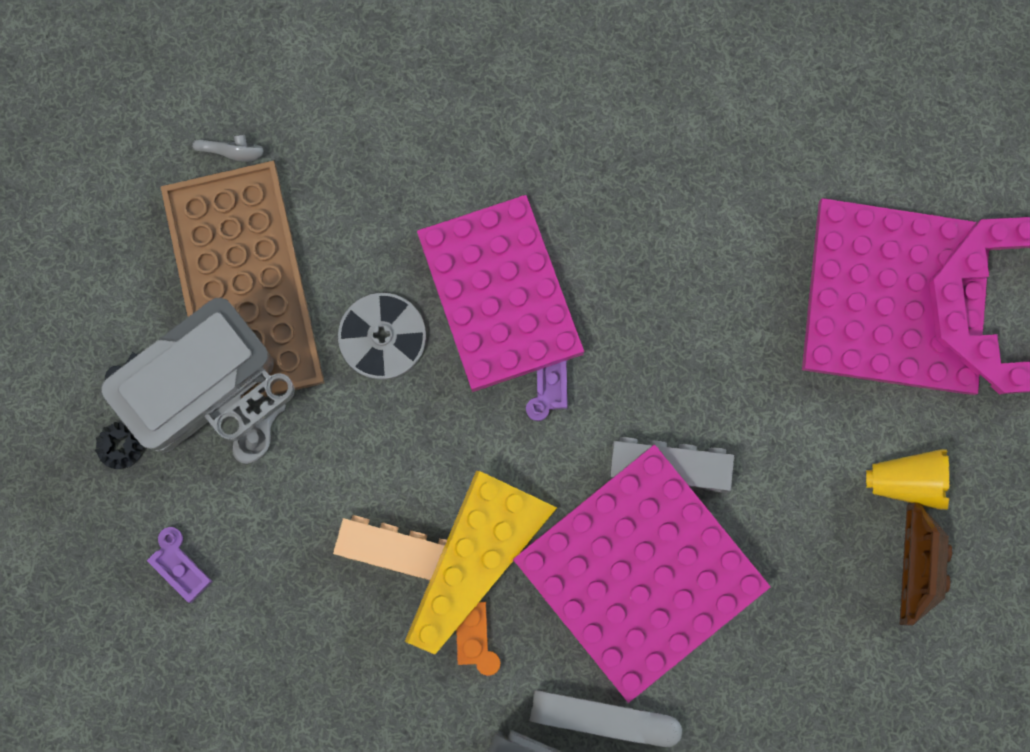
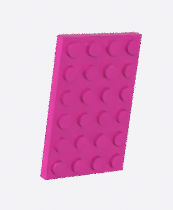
M526 195L417 231L472 392L584 355V349Z

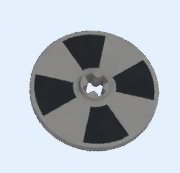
M375 293L357 300L345 312L338 330V343L345 361L353 370L367 378L387 380L405 374L416 365L425 348L426 329L419 311L409 301L395 294ZM379 329H384L387 334H390V337L385 338V343H380L378 338H374V335L379 334Z

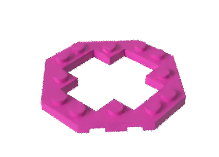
M1030 217L981 219L975 223L967 237L956 247L946 260L947 262L929 281L936 340L945 348L949 347L960 357L959 360L976 375L980 374L991 383L990 387L999 395L1029 393L1030 362L1001 363L997 334L969 336L962 280H977L989 277L986 250L1030 248Z

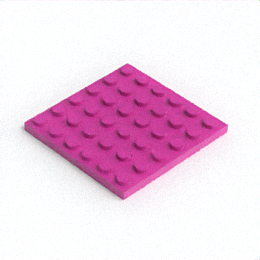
M822 198L818 203L802 370L970 395L978 394L979 375H976L959 360L960 357L949 347L945 348L936 340L929 281L944 266L948 257L963 242L976 222ZM986 250L987 263H988L989 250ZM987 278L962 280L969 336L983 335Z
M655 444L513 558L514 562L628 703L771 588Z

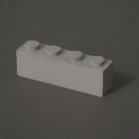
M620 437L619 441H614L612 444L609 480L655 444L691 489L719 493L731 491L734 455L726 454V449L709 448L708 452L696 451L697 446L689 444H679V448L667 447V443L662 441H649V445L637 444V439Z

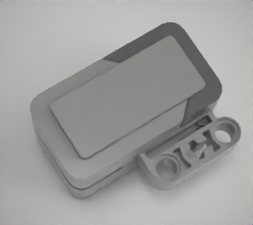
M214 298L161 337L160 340H157L112 374L102 385L103 397L138 442L144 447L162 453L174 449L207 422L224 439L236 441L290 401L295 390L292 381L286 375L281 373L269 375L274 368L272 356L231 303L223 298ZM277 381H284L288 384V391L283 396H275L272 393V386ZM259 384L256 388H254L252 391H250L248 394H246L243 398H241V396H242L243 394H245L246 392H248V391H249L250 389H252L255 385ZM263 391H266L269 398L275 402L270 406V403L266 400L260 405L262 411L259 414H256L254 411L250 414L248 412L251 410L250 403L253 400L256 403H260L265 399L261 394ZM230 418H235L239 422V428L236 433L228 435L224 432V423Z

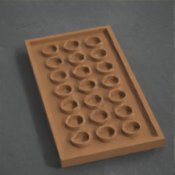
M269 161L161 186L187 316L189 317L214 298L227 299L272 356L274 368L269 374L270 376L278 373L286 375L292 381L294 390L324 384L275 162ZM277 381L272 386L273 395L288 391V384L284 381ZM259 384L255 385L252 389L243 394L241 398H243L246 394H248L250 391L256 388ZM266 391L261 393L264 397H269Z

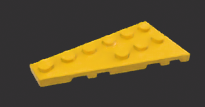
M476 471L404 642L436 654L513 562V558L523 550L557 507L481 471Z

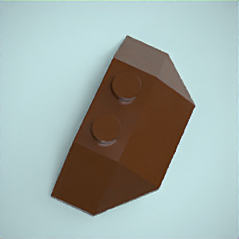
M920 503L908 504L906 508L899 625L904 626L914 625L945 599L951 583L950 576L947 575V562L949 563L952 558V546L948 544L949 536Z

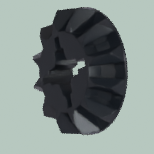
M114 422L107 427H103L100 435L96 437L95 451L100 462L109 468L126 469L134 465L142 455L144 446L138 442L123 422ZM111 437L120 441L125 438L123 447L127 453L126 455L118 450L111 452L115 446Z

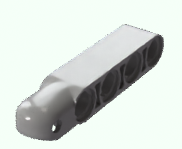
M540 690L534 691L533 708H531L529 718L531 722L661 747H672L682 737L680 722L669 715L644 710L640 711L618 705H608L587 699H577L561 694H551Z

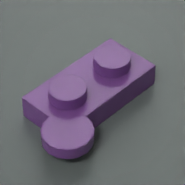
M566 361L537 370V397L531 399L526 406L527 415L533 421L544 420L548 416L549 410L567 409Z
M173 527L165 528L158 537L161 549L156 551L147 562L188 603H192L213 581L180 549L183 543V535L180 530Z

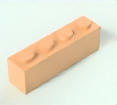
M352 515L351 520L343 518L333 554L415 577L431 579L447 540L439 538L437 544L426 541L428 535L410 531L408 536L397 533L399 527L381 523L380 528L368 525L370 520Z

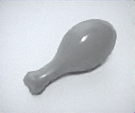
M245 135L234 136L235 142L196 140L192 146L196 151L220 154L239 162L255 161L262 156L264 151L262 146L246 143Z
M273 400L270 401V406L275 403ZM285 404L242 438L233 442V455L238 462L244 464L253 463L267 452L271 441V425L277 415L285 410Z

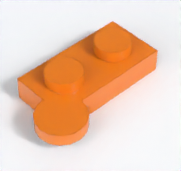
M479 602L456 629L458 665L476 664L481 674L491 676L498 672L500 658L494 652L488 651L486 602Z

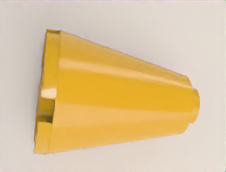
M947 449L872 464V470H866V488H872V493L875 495L909 503H920L922 506L948 510L949 498H946V492L949 489V459Z

